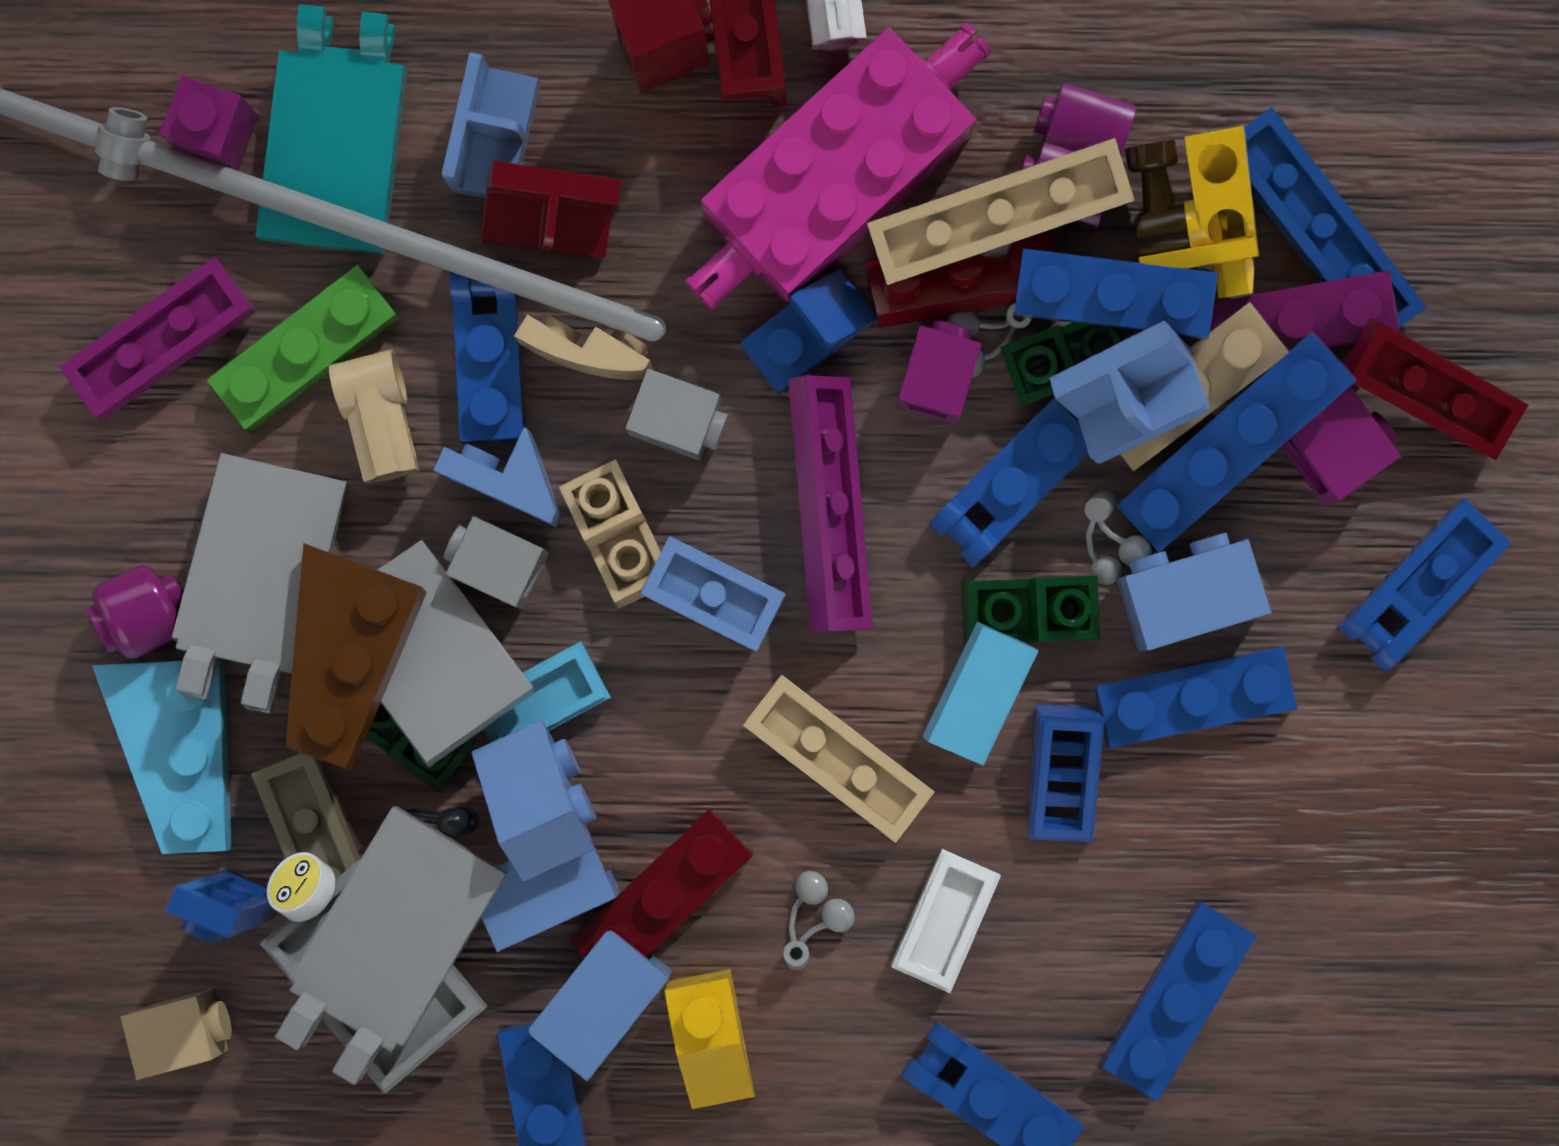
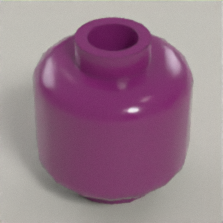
M140 565L96 586L92 592L94 605L86 608L85 611L108 654L118 650L124 657L134 659L174 640L172 634L183 594L171 574L159 579L153 569Z

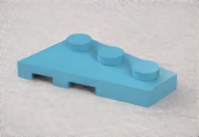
M218 659L207 701L183 696L176 690L182 661L92 665L161 853L174 854L231 850L225 660Z

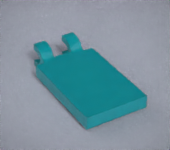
M299 4L297 15L298 52L279 50L263 180L389 223L408 73L404 65L390 63L396 27L394 24H389L387 14L362 11L359 32L360 50L329 47L332 39L334 19L326 16L327 10L325 7ZM259 205L256 238L260 241L385 256L384 248Z

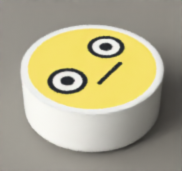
M301 852L293 854L283 860L270 877L267 886L269 904L291 921L302 922L318 915L331 900L335 889L334 873L327 864L311 853Z

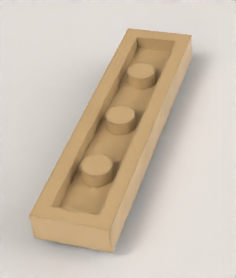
M1113 138L869 222L867 226L886 283L889 285L1135 200L1116 140Z

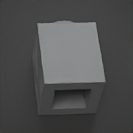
M647 368L625 429L631 437L701 461L705 447L713 450L717 449L728 420V414L719 411L722 403L720 394Z
M473 516L468 528L462 525L456 528L447 545L444 560L451 562L445 575L512 606L524 609L550 552Z

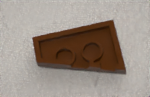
M303 543L285 746L352 772L427 592L422 586Z

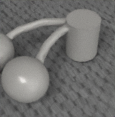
M1016 303L1011 304L1009 307L1007 320L998 323L982 322L974 311L949 315L948 323L961 326L970 331L969 340L976 335L979 327L992 330L1011 325L1005 340L994 351L983 355L981 350L979 351L972 378L977 377L982 372L986 360L996 357L1001 352V346L1011 342L1017 328H1023L1030 323L1031 317L1014 315Z
M1106 490L1095 493L1085 505V514L1090 519L1086 532L1087 549L1089 556L1094 562L1091 567L1092 576H1097L1098 583L1102 585L1115 583L1116 579L1121 577L1122 565L1113 556L1098 558L1094 553L1092 533L1096 522L1109 538L1121 544L1118 553L1120 560L1125 565L1129 566L1128 562L1152 555V545L1144 536L1133 535L1128 538H1122L1105 525L1104 520L1109 517L1117 505L1115 496Z
M814 871L803 872L798 876L795 883L796 893L799 898L792 907L788 925L790 942L783 951L785 964L794 971L802 970L808 965L810 957L805 943L814 933L826 928L835 932H845L852 927L855 920L853 908L848 902L838 898L831 899L822 908L823 922L811 927L799 941H796L794 925L801 903L804 901L807 904H819L828 895V884L825 878Z

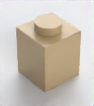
M213 988L140 1007L121 1016L136 1080L213 1060L228 1050L226 1040L230 1039L232 1035L228 1010L222 1001L216 1002Z

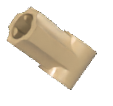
M393 349L329 365V375L334 397L344 420L348 419L363 482L369 484L389 481L419 471L417 456L403 407L404 404H407L406 387Z

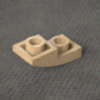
M527 314L514 335L522 347L558 365L582 373L604 378L643 380L647 368L654 370L651 361L643 356L648 347L631 334L616 329L609 335L595 326L581 348L576 345L581 335L568 325L550 315L542 324Z
M615 459L559 486V489L584 542L595 560L615 605L620 609L645 597L640 593L661 550Z

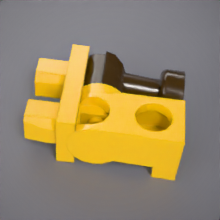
M1244 126L1184 137L1194 197L1193 200L1175 203L1167 168L1175 166L1178 162L1175 140L1159 141L1125 148L1128 171L1130 173H1141L1143 216L1136 230L1140 256L1139 262L1184 269L1214 264V271L1218 273L1217 291L1219 299L1253 293L1255 271L1253 257L1259 256Z

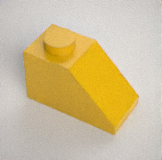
M731 969L668 981L664 992L676 1055L691 1108L696 1109L755 1097Z

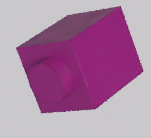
M181 75L159 135L174 149L238 171L259 115L242 96Z
M934 321L932 329L920 325L896 407L956 424L962 414L982 343L969 340L970 331L952 323Z

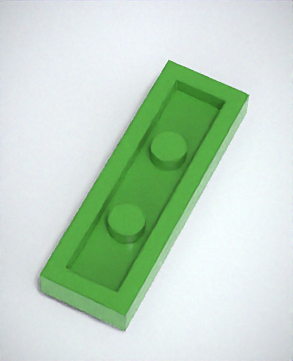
M356 265L207 381L242 427L251 433L329 373V365L344 362L400 319V317L365 272Z

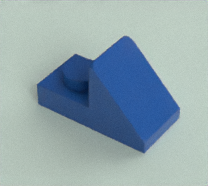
M838 269L790 296V305L741 341L740 347L779 396L789 388L788 379L805 376L877 320L868 304L843 272Z

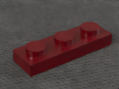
M1052 229L889 285L886 283L879 260L866 262V277L878 329L960 312L1016 303L1023 249L1058 253Z
M1369 318L1343 364L1357 379L1353 383L1354 385L1494 460H1497L1529 406L1527 403L1371 318Z
M709 808L569 942L585 958L605 932L611 930L643 956L647 957L753 856V853Z

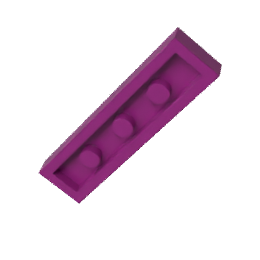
M805 375L788 379L810 634L873 629L851 378Z

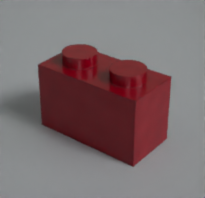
M608 0L617 38L640 93L709 65L707 44L714 41V33L710 25L713 22V18L706 0Z

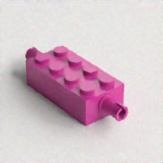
M966 23L961 25L958 31L927 60L918 58L895 32L888 27L701 199L703 216L724 237L723 239L726 243L694 275L689 276L685 280L691 291L697 297L699 295L702 297L701 302L708 309L713 311L717 304L751 273L756 276L759 275L789 306L790 296L816 282L869 233L867 223L886 217L971 138L977 119L952 94L951 88L980 61L986 59L991 54V50L982 36L973 43L972 36L976 34V30Z

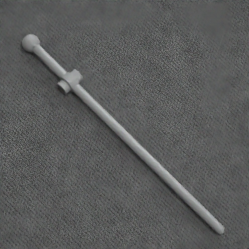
M0 83V115L94 147L95 153L100 156L98 172L109 178L123 181L135 180L138 167L143 164L648 341H657L666 332L664 321L657 316L151 141L149 134L145 132L147 116L141 112L128 108L112 107L108 110L106 123L102 124L4 90Z

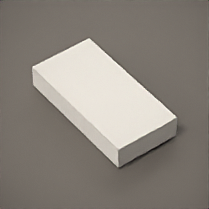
M941 848L891 962V967L951 993L1001 875Z

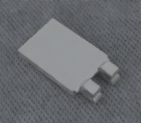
M220 453L172 638L177 641L176 649L187 651L183 657L176 690L181 695L207 701L218 658L251 665L240 704L247 710L271 715L281 673L292 674L303 543L329 553L332 552L348 489L346 481Z
M397 806L392 807L289 979L294 981V984L290 991L300 998L291 1008L275 1037L298 1051L302 1046L308 1044L323 1017L328 1013L357 1031L332 1070L335 1074L356 1085L359 1080L363 1079L382 1046L392 1052L396 1044L404 1046L508 872Z

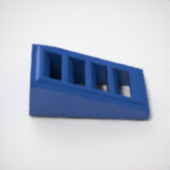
M1054 704L1035 705L1028 818L1029 839L1093 843L1105 722L1097 708ZM1053 730L1083 732V739L1052 737ZM1050 755L1082 756L1081 765L1050 763ZM1048 781L1079 782L1080 791L1047 790ZM1046 806L1079 808V818L1045 816Z

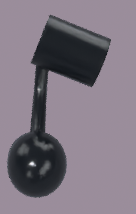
M468 806L451 808L444 811L441 815L417 812L416 808L404 810L422 822L438 824L440 831L452 838L473 832L479 824L478 814Z

